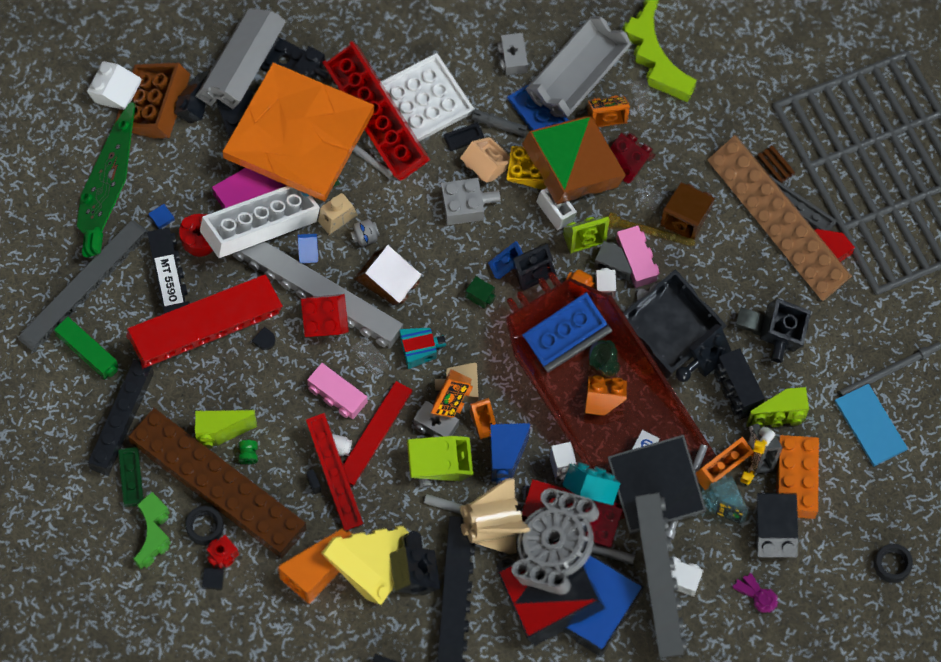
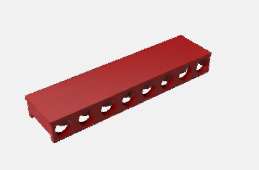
M351 41L348 47L330 60H325L323 64L340 91L374 105V113L365 127V131L393 176L401 181L429 162L430 158L359 46Z
M264 274L127 328L126 337L133 345L144 369L279 314L283 305L267 275Z

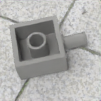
M478 178L441 183V195L447 225L484 220V204L501 202L499 190L483 193L480 190Z

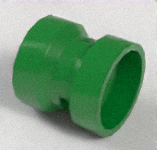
M254 440L240 441L238 449L241 452L238 456V462L240 464H256L258 462V455L255 451L258 450V442Z

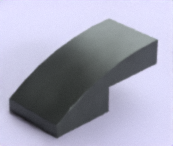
M740 307L735 327L753 331V334L760 336L765 315Z

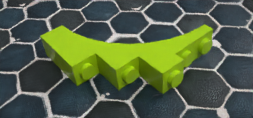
M645 0L644 10H640L636 18L631 17L629 23L625 22L622 31L628 35L630 42L638 45L634 52V55H636L635 62L650 68L646 77L649 79L648 86L688 102L696 87L697 80L683 73L664 54L654 30V13L659 0Z

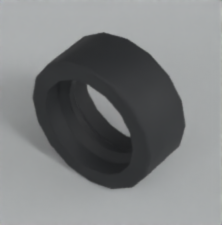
M200 506L193 509L188 514L185 522L186 532L190 540L203 546L209 545L215 539L218 540L224 530L220 513L209 506ZM201 515H208L214 518L216 529L213 534L204 537L197 535L193 530V523L196 518Z
M891 543L883 546L874 559L876 574L888 583L903 581L908 577L913 567L911 553L899 544ZM897 553L904 559L905 567L901 573L891 574L883 568L882 559L886 554Z

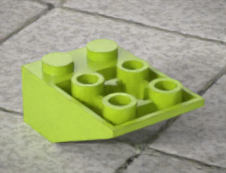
M806 387L785 389L750 412L746 424L747 427L754 424H759L761 428L764 425L780 427L787 423H790L792 426L801 425L809 411Z
M444 436L407 440L410 478L463 481L473 475L470 437Z

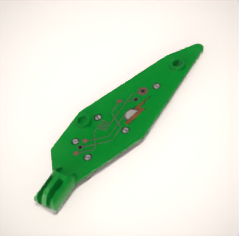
M133 102L127 105L114 124L81 193L77 227L84 234L82 255L86 258L101 254L103 229L126 181L135 104Z

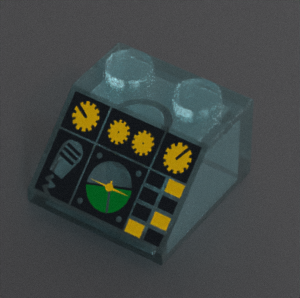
M730 476L711 483L707 492V498H705L707 507L709 509L712 508L714 514L739 524L744 523L748 509L733 477Z

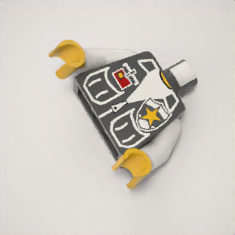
M759 424L750 426L749 431L751 435L747 443L754 453L749 456L752 464L748 472H743L740 482L750 485L757 473L773 472L783 447L770 427L761 428Z

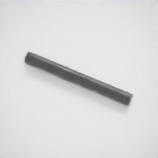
M609 325L544 366L545 370L549 373L611 333L612 329Z

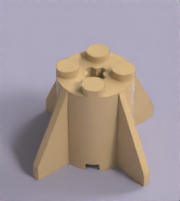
M514 478L503 480L472 503L460 507L464 524H461V531L464 536H468L471 543L507 554L516 553V535L530 532V528L522 521L521 511H517L515 505H518V502L515 499Z

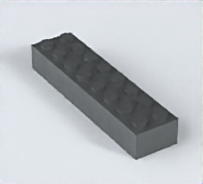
M659 493L635 496L660 659L682 656L684 651H687L686 638H681L684 624L683 618H678L677 611L681 610L680 598H675L674 591L678 590L676 577L672 578L671 572L675 570L673 557L669 558L668 551H672L670 537L666 538L665 531H669L667 517L663 518L662 511H666L664 497L660 498Z

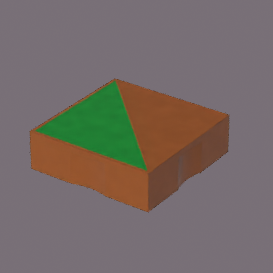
M591 115L529 131L522 143L532 163L539 170L544 184L556 205L578 199L586 194L600 193L617 188L626 176Z

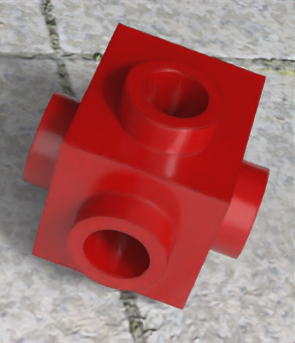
M226 535L219 540H213L206 549L208 553L207 560L213 567L217 565L219 569L229 567L239 555L237 547Z

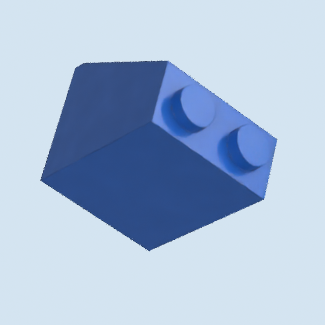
M530 423L490 425L492 482L496 481L499 484L505 479L513 478L529 440Z

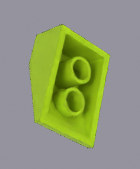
M589 217L579 223L572 222L564 227L563 235L570 254L601 245L604 241L606 242L609 217Z
M255 410L195 411L196 439L208 449L257 427Z

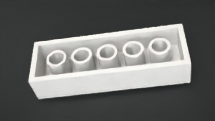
M285 186L203 216L200 232L217 257L222 258L317 222L320 207L312 196L305 197L301 191Z

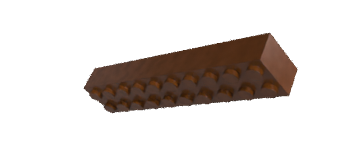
M153 408L128 436L131 445L138 447L139 451L282 559L307 530L306 522L157 409Z

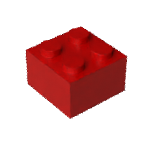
M345 294L310 296L301 299L305 337L341 335L349 332Z

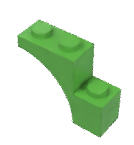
M153 492L138 504V509L147 522L145 543L141 551L134 558L135 564L140 569L144 566L146 568L154 562V557L159 553H165L170 547L169 537L157 526L158 524L162 525L165 523L170 513L164 503Z

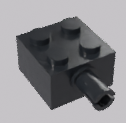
M778 298L767 305L760 339L774 345L771 360L776 363H782L785 349L794 352L804 346L811 311Z

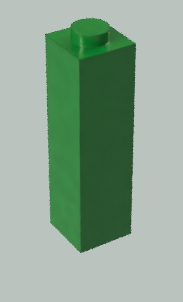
M69 317L54 329L56 336L104 380L108 376L112 377L116 374L119 367L117 360Z

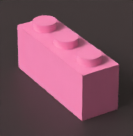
M639 226L618 231L616 241L618 246L622 248L632 270L631 279L635 288L657 282V277L660 274L659 268L652 261L653 254L650 247L647 248L645 244L646 236L644 232L640 231Z
M323 363L307 379L309 391L316 396L318 394L321 395L327 405L337 407L339 409L338 412L345 418L349 416L351 419H354L368 403L365 394Z

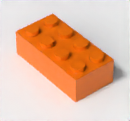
M780 435L778 440L783 448L777 460L776 493H797L798 518L815 519L818 513L819 438Z

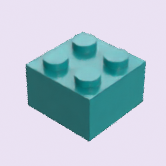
M578 462V465L570 463L562 486L576 495L613 505L621 483L614 479L615 476L613 474L607 473L603 468L595 467L591 469L589 465Z

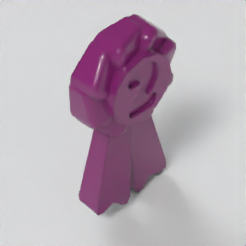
M749 573L748 576H743L745 583L737 579L736 584L732 586L733 589L753 598L754 606L760 612H772L778 606V596L771 589H761L752 573Z

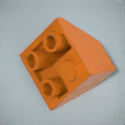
M599 375L588 376L585 413L606 415L624 402L627 397V381L621 378L607 379Z

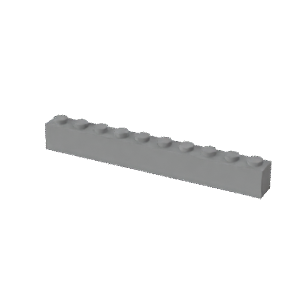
M265 241L232 253L238 261L242 262L244 260L249 263L248 265L253 270L264 272L268 279H276L285 289L289 290L291 288L296 291L300 298L345 294L348 327H356L363 336L367 338L371 336L382 347L387 346L391 348L400 336V329H403L401 322Z

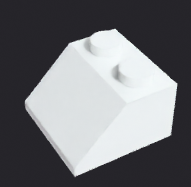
M103 61L87 92L97 104L125 110L134 97L142 79L118 64Z

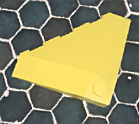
M395 526V530L391 531L384 528L373 530V534L368 535L361 532L350 534V538L342 539L340 536L333 537L322 554L365 599L382 605L394 587L390 553L403 547L402 536L409 532L404 526Z

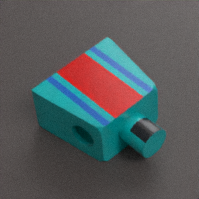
M431 328L400 329V340L408 369L436 359V349L446 347L444 335L433 337Z

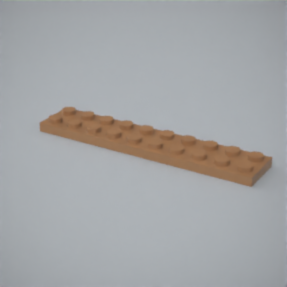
M736 135L708 159L712 167L822 301L827 299L852 277Z

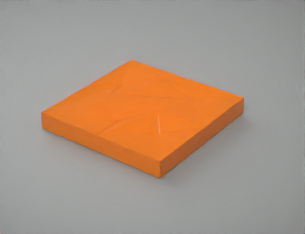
M273 62L225 146L223 158L325 202L373 115L374 105Z

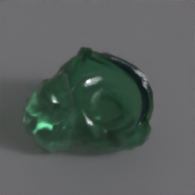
M599 340L592 344L588 356L589 365L601 371L606 377L616 376L621 366L617 362L618 353L615 344L611 340Z

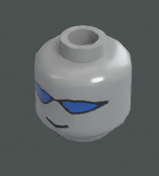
M370 219L355 223L353 225L354 231L351 232L354 243L358 242L362 247L377 242V237L380 236L376 223Z

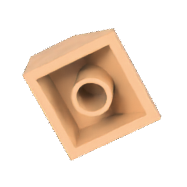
M488 137L472 141L460 159L467 168L473 170L478 175L480 180L487 183L494 181L508 169L510 155L493 139Z

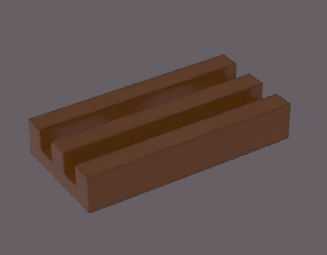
M773 145L757 155L761 163L779 182L783 183L795 174V171ZM764 156H766V157L771 161V163H772V164L777 168V170L782 174L783 178H781V176H780V175L776 172V170L770 165V163L765 159Z

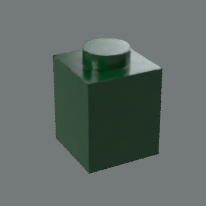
M475 276L465 291V298L485 309L496 298L495 287Z

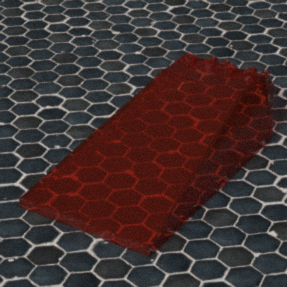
M551 272L548 274V277L555 287L551 289L544 278L539 279V284L545 292L540 297L529 303L522 292L516 293L518 300L523 305L520 309L512 298L507 299L508 305L514 312L505 318L514 357L569 442H571L582 462L589 465V468L600 467L605 469L607 473L612 474L608 456L632 450L642 430L660 438L659 442L684 435L692 464L700 445H706L708 448L699 470L716 457V454L612 295H607L572 278L560 283L556 275ZM587 292L612 329L611 333L600 339L607 343L596 344L592 348L590 356L589 350L591 346L547 373L523 337V334ZM599 375L607 379L621 378L627 381L626 400L606 415L585 413L588 376ZM617 492L614 503L619 504V508L623 509ZM622 512L620 520L625 518L624 512Z

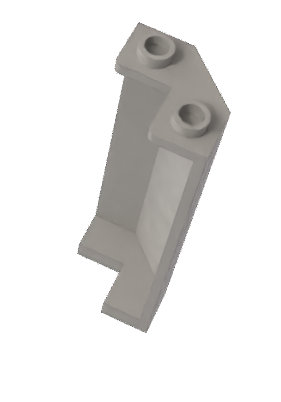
M249 8L238 22L197 92L196 97L210 106L219 99L234 109L243 98L286 20L270 10Z
M601 16L589 17L526 88L527 92L540 107L544 105L549 108L553 116L568 118L632 45L628 35L622 30H610L607 21Z

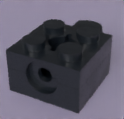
M411 531L403 535V547L390 553L395 592L427 595L440 589L435 550L423 549L421 534L417 531Z

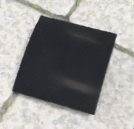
M547 243L513 258L516 277L523 291L557 275Z

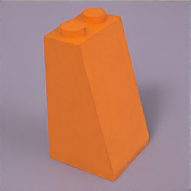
M340 529L278 567L280 580L310 604L339 573L322 554L323 550L333 537L350 538L352 533Z

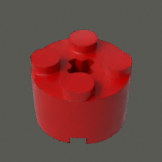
M208 214L190 215L184 218L180 225L179 234L182 247L186 252L196 257L207 256L213 252V249L200 232L202 217Z

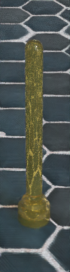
M613 212L609 214L610 228L618 226L632 228L639 226L640 231L646 234L688 246L695 245L694 239L620 219V216Z

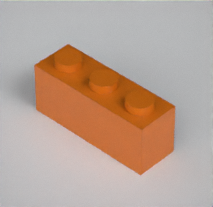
M741 437L695 473L698 483L704 491L752 455L754 453L753 449Z

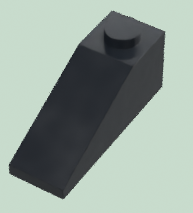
M210 70L198 73L177 98L174 114L189 123L203 120L206 103L196 97V94Z

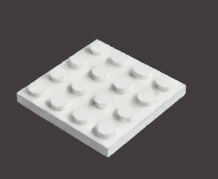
M437 53L382 81L383 86L418 141L473 114L475 110Z

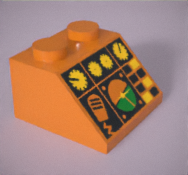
M612 96L608 99L596 98L588 101V116H592L598 128L627 124L630 105L625 96Z
M451 369L434 401L431 413L454 418L456 412L460 414L465 404L462 400L464 396H469L473 388L470 385L472 379Z

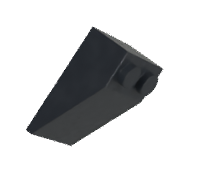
M757 493L755 551L757 557H798L797 493Z

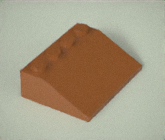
M180 63L136 64L132 73L140 77L142 81L131 100L135 104L132 133L155 139L170 138L177 117L174 114L178 96L187 87L191 74ZM119 109L115 123L124 110Z

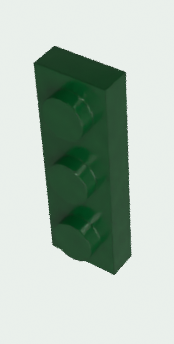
M138 447L119 449L124 507L138 506L144 499Z

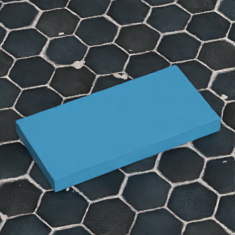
M869 384L834 401L873 467L907 451L906 444Z

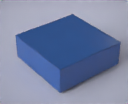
M165 204L148 213L158 229H162L175 220Z

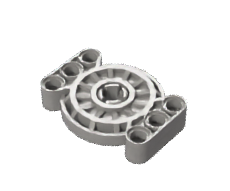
M549 488L541 494V501L545 507L531 514L524 522L530 528V532L519 533L518 551L522 560L513 564L512 573L523 585L563 595L571 587L570 581L566 576L580 569L592 552L594 534L590 522L598 518L599 510L594 502L587 497ZM560 537L559 542L554 545H550L548 542ZM523 570H526L523 575H520ZM541 575H544L541 580H538ZM559 580H563L561 584L556 585Z

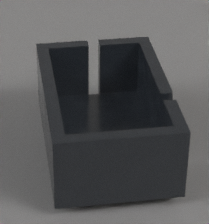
M740 348L719 356L714 376L717 382L722 383L724 387L722 391L725 398H729L732 402L730 405L732 413L738 415L741 420L748 417L753 409L763 404L765 397Z

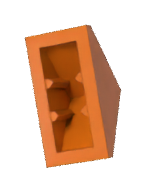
M487 398L470 404V415L480 439L489 437L490 425L496 424L490 399Z

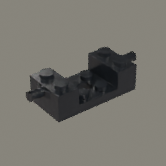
M280 37L276 38L260 68L269 71L274 62L314 80L317 75L326 79L329 72L322 70L323 62L325 61L324 53L311 46H308L305 51ZM281 57H288L290 59L285 64L279 61Z

